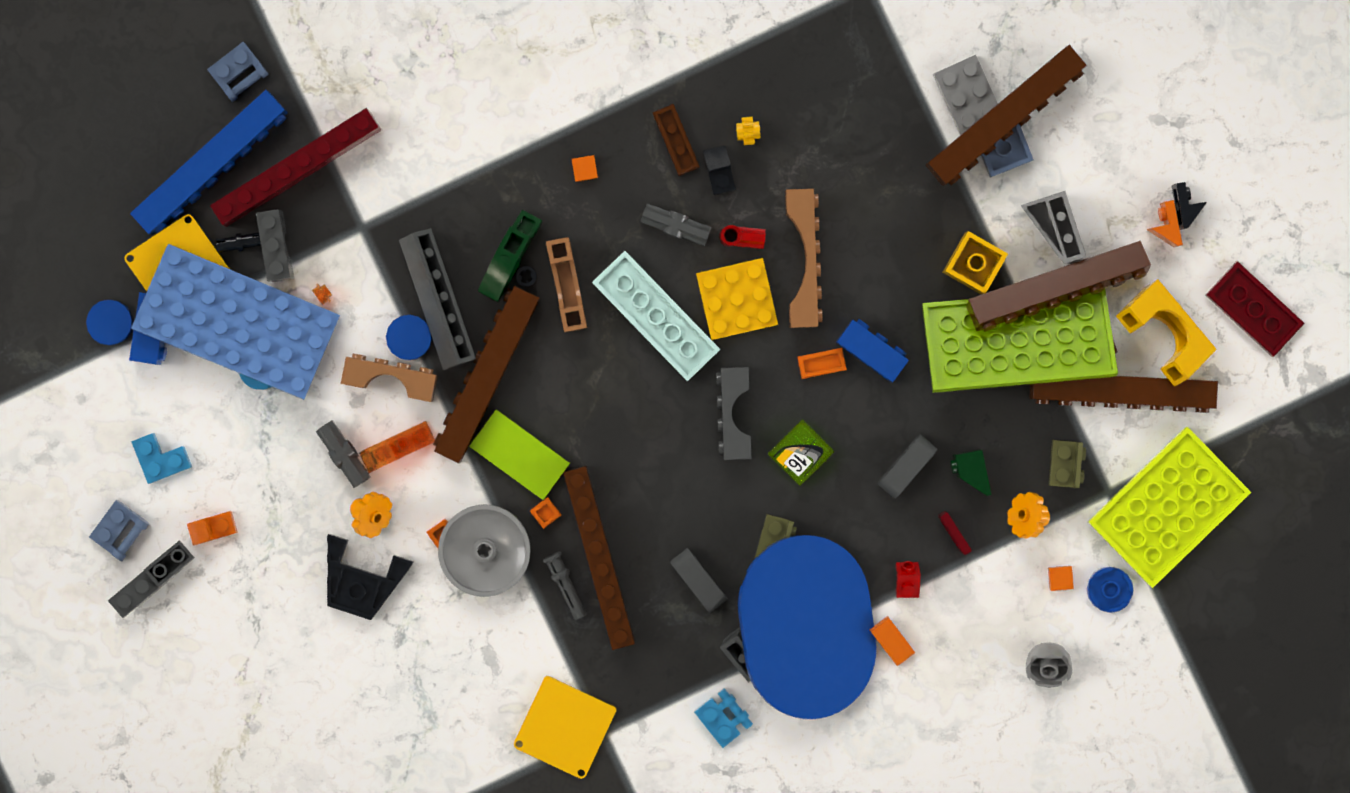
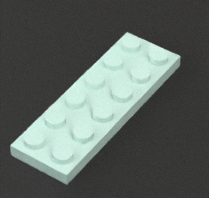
M626 251L592 282L687 381L720 350Z

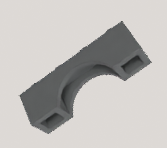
M749 367L720 368L721 373H716L717 386H721V396H717V409H722V418H718V432H723V441L718 442L719 455H723L724 460L752 459L751 436L741 432L735 426L732 419V407L735 400L742 393L749 390Z

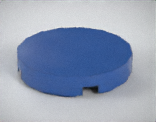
M100 301L91 308L87 315V330L91 337L100 344L116 345L126 340L131 334L133 317L128 307L119 301Z
M404 315L393 320L389 325L386 333V342L391 353L398 358L414 360L422 357L429 350L432 336L427 323L423 319L413 315Z
M1110 566L1100 568L1094 572L1087 585V594L1091 603L1099 610L1109 613L1125 608L1129 604L1134 591L1128 574L1119 568Z

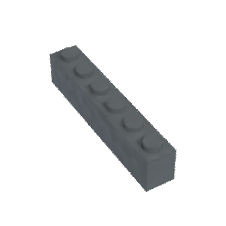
M432 229L418 231L400 239L399 242L443 370L476 359Z

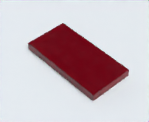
M1238 261L1205 294L1271 357H1274L1305 324Z

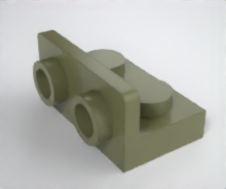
M1052 440L1049 486L1080 488V484L1084 482V470H1081V464L1086 458V447H1083L1082 442Z
M766 514L754 558H757L769 545L776 541L795 536L797 527L793 526L794 522Z

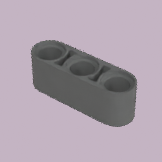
M919 434L882 476L877 485L896 499L938 449Z
M686 548L670 561L710 614L728 600L689 548Z

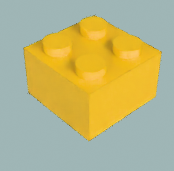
M967 231L961 238L942 273L982 295L988 291L1008 253Z

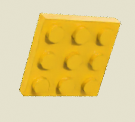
M763 258L696 273L711 340L778 325Z

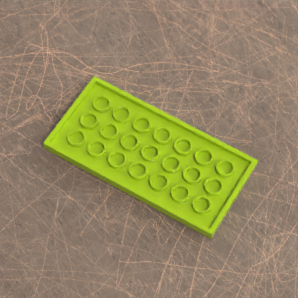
M1105 288L1097 294H1085L1074 302L1069 300L1061 302L1060 306L1053 309H1048V307L1041 309L1039 313L1033 316L1023 315L1018 317L1015 322L997 324L994 329L989 331H976L967 310L969 299L922 303L933 393L1116 377L1118 375Z

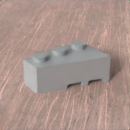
M1065 191L1021 205L1064 264L1086 257Z

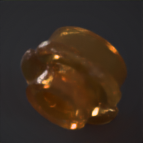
M316 284L317 287L312 290L322 305L326 302L330 303L329 297L332 296L331 292L325 284L321 287L319 284Z

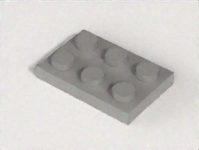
M976 55L933 74L960 135L998 104Z

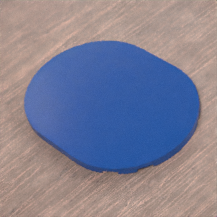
M798 535L776 541L753 560L746 571V576L739 590L738 615L747 672L754 688L763 697L765 702L777 711L801 719L825 718L842 711L852 704L865 689L874 669L876 638L870 631L874 627L868 584L861 567L853 556L831 540L818 536Z

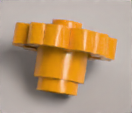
M371 492L364 495L363 498L354 500L350 507L352 517L355 518L352 522L354 531L368 538L378 536L381 533V529L386 528L392 518V513L389 512L392 508L390 499L383 494Z
M1033 492L1019 493L1012 500V508L1008 510L1007 514L1008 524L1013 526L1012 533L1025 539L1029 537L1036 538L1044 531V527L1050 521V513L1048 507L1043 505L1044 499L1042 496Z

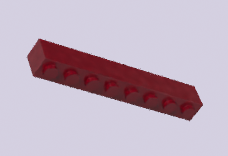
M365 108L211 204L210 207L220 223L228 227L382 131L370 110Z

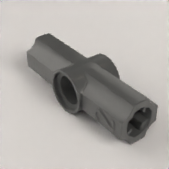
M650 204L646 205L640 221L663 230V233L679 239L684 238L705 246L712 228L693 221L681 213L671 210L669 212Z
M333 420L316 431L323 444L329 450L330 458L343 471L353 488L371 478L365 466L359 460L356 449L348 439H345Z

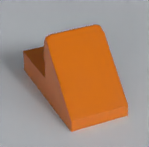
M1174 200L1160 203L1161 208H1158L1160 221H1164V225L1147 230L1172 247L1183 245Z
M232 511L187 523L193 546L238 533Z

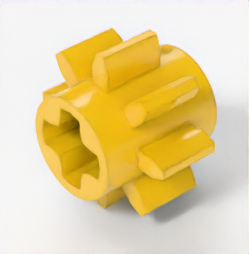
M742 117V123H736L737 141L743 140L744 145H754L755 139H760L759 121L753 122V117Z

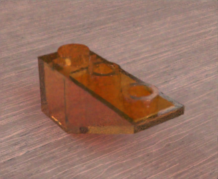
M425 421L379 442L359 454L368 473H371L434 443L435 439Z

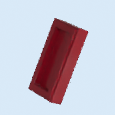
M944 511L939 514V520L963 555L972 551L948 512Z

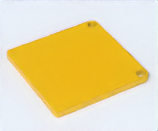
M189 214L183 216L125 255V262L146 291L150 286L168 244L229 269L198 223ZM190 217L192 219L191 223H186L185 218ZM130 255L134 257L132 262L127 261V257Z
M547 675L544 677L514 741V747L582 779L589 771L616 713V707ZM522 741L523 745L518 747L516 742ZM584 770L585 774L580 776L578 771Z

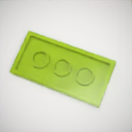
M497 409L469 446L542 500L545 499L570 464V462Z

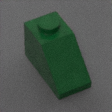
M978 449L954 454V460L950 461L952 473L957 474L959 479L986 496L992 495L983 451Z

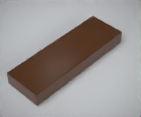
M674 104L652 112L678 176L700 168Z

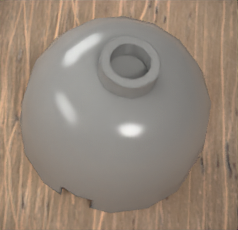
M1047 642L1036 645L1029 652L1026 660L1028 679L1030 680L1031 678L1035 681L1036 685L1050 688L1062 685V681L1065 679L1068 681L1072 675V662L1069 653L1063 646L1057 643Z

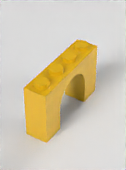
M1159 279L1140 291L1116 315L1130 334L1146 324L1151 318L1158 319L1169 327L1175 338L1176 349L1174 355L1160 370L1174 387L1189 379L1217 350Z

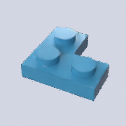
M155 433L131 441L148 484L192 467L184 446L162 453Z

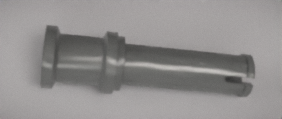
M558 551L545 557L542 561L547 564L552 574L551 579L557 582L574 620H577L588 613L569 577L570 569L566 568L561 558L562 553Z

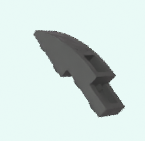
M179 540L146 567L142 573L111 597L108 602L122 618L126 617L172 579L195 557Z

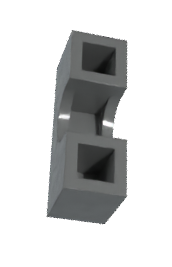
M276 209L256 213L267 281L277 282L294 279L291 256L288 254L285 242V234L287 232L283 211Z

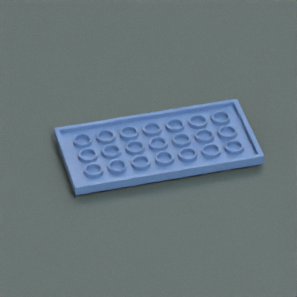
M168 244L131 329L304 400L340 315Z

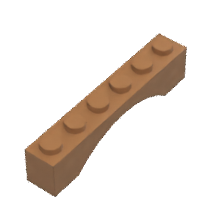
M789 189L785 191L786 215L794 223L801 236L806 258L805 273L801 287L789 305L790 328L818 327V322H822V309H818V299H822L821 286H817V277H821V264L816 263V254H820V240L815 239V231H819V217H815L814 209L819 207L818 194H814V189Z

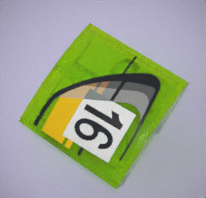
M802 419L768 452V455L800 486L834 453V450Z

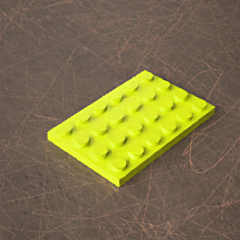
M1185 427L1112 497L1088 523L1153 588L1251 492L1189 427Z

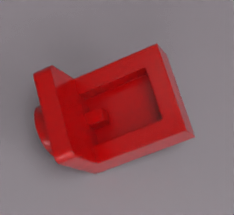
M911 561L897 562L896 598H919L921 579L919 563Z

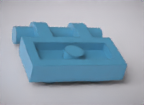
M725 688L718 692L722 699L719 704L711 697L694 711L722 748L741 734L735 727L739 723L745 729L753 725L748 718L749 714L739 707L735 702L736 698L733 694H729ZM726 707L735 715L731 720L723 712Z

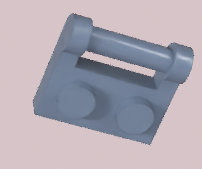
M245 42L239 44L207 69L232 102L238 99L237 96L261 77L264 79L269 75ZM250 67H255L256 70L231 89L228 84Z
M116 500L89 538L110 552L116 559L123 561L127 556L125 554L141 531L147 529L149 523L122 502ZM132 520L135 526L117 548L113 544Z

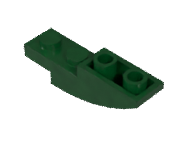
M524 210L520 212L513 226L509 227L480 284L479 293L499 302L519 268L523 255L542 225L541 219Z

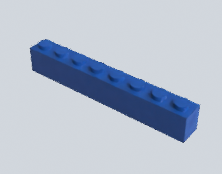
M265 90L130 213L132 217L150 235H155L167 228V223L172 218L175 220L184 213L185 210L183 208L187 204L195 203L202 196L200 193L206 187L209 189L218 182L217 177L221 173L229 172L236 165L234 162L240 156L242 158L247 156L252 151L251 146L257 141L262 142L269 135L268 131L274 125L276 127L281 125L286 120L287 110L269 91Z

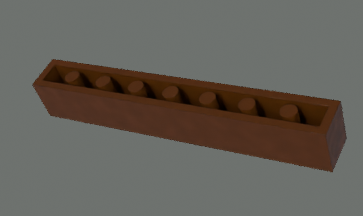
M1069 44L925 166L942 186L947 183L950 186L961 178L959 173L966 168L969 171L979 163L977 158L984 153L985 156L990 154L997 148L994 144L999 139H1002L1004 142L1014 133L1012 128L1017 124L1023 126L1032 118L1029 115L1035 109L1039 112L1049 104L1047 99L1053 94L1055 97L1059 96L1067 89L1065 84L1068 81L1072 80L1075 82L1084 75L1082 70L1087 66L1086 63Z
M1141 241L970 298L967 303V310L976 331H989L994 329L997 324L1015 322L1020 316L1027 315L1029 317L1039 313L1041 309L1047 307L1048 309L1056 308L1061 305V302L1067 300L1070 302L1077 301L1085 294L1091 293L1093 295L1100 293L1105 287L1111 285L1118 287L1131 278H1134V280L1141 279L1147 275L1151 263Z
M514 286L513 290L508 289L503 299L506 304L503 310L499 309L493 319L496 325L493 331L488 330L483 340L486 345L483 351L477 352L476 359L473 361L476 366L473 372L468 371L463 381L466 384L463 393L458 392L453 402L456 407L453 413L449 412L443 422L446 428L443 434L438 433L433 443L436 446L434 452L457 463H461L540 301V298Z
M1116 376L1030 384L1029 399H1036L1035 404H1049V400H1058V405L1072 406V401H1081V406L1095 407V402L1104 403V407L1118 408L1119 403L1127 404V409H1141V405H1150V410H1164V406H1173L1172 411L1186 412L1187 407H1194L1195 412L1209 413L1210 408L1217 409L1218 381L1185 380L1174 387L1168 378Z
M587 466L563 472L612 650L635 644L634 635Z

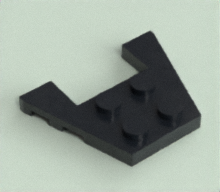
M329 533L327 535V606L372 620L411 568L414 561L393 555L386 577L342 563L349 540Z

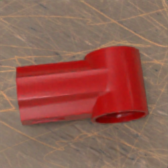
M728 225L720 231L719 240L727 247L764 249L766 229ZM726 230H733L735 232L736 239L734 242H728L725 239L724 234Z

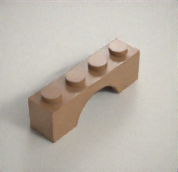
M566 237L546 241L564 332L586 329L588 327L570 239Z
M354 353L352 357L345 358L340 384L366 388L374 378L381 375H391L398 378L404 384L408 398L433 402L438 375L433 374V369L420 367L419 371L411 370V365L399 362L397 367L388 365L389 360L375 358V361L372 362L367 361L366 356Z

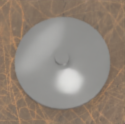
M487 504L468 507L452 517L442 531L438 546L439 562L447 579L459 590L480 597L501 594L517 584L528 567L531 554L529 536L521 521L508 510Z

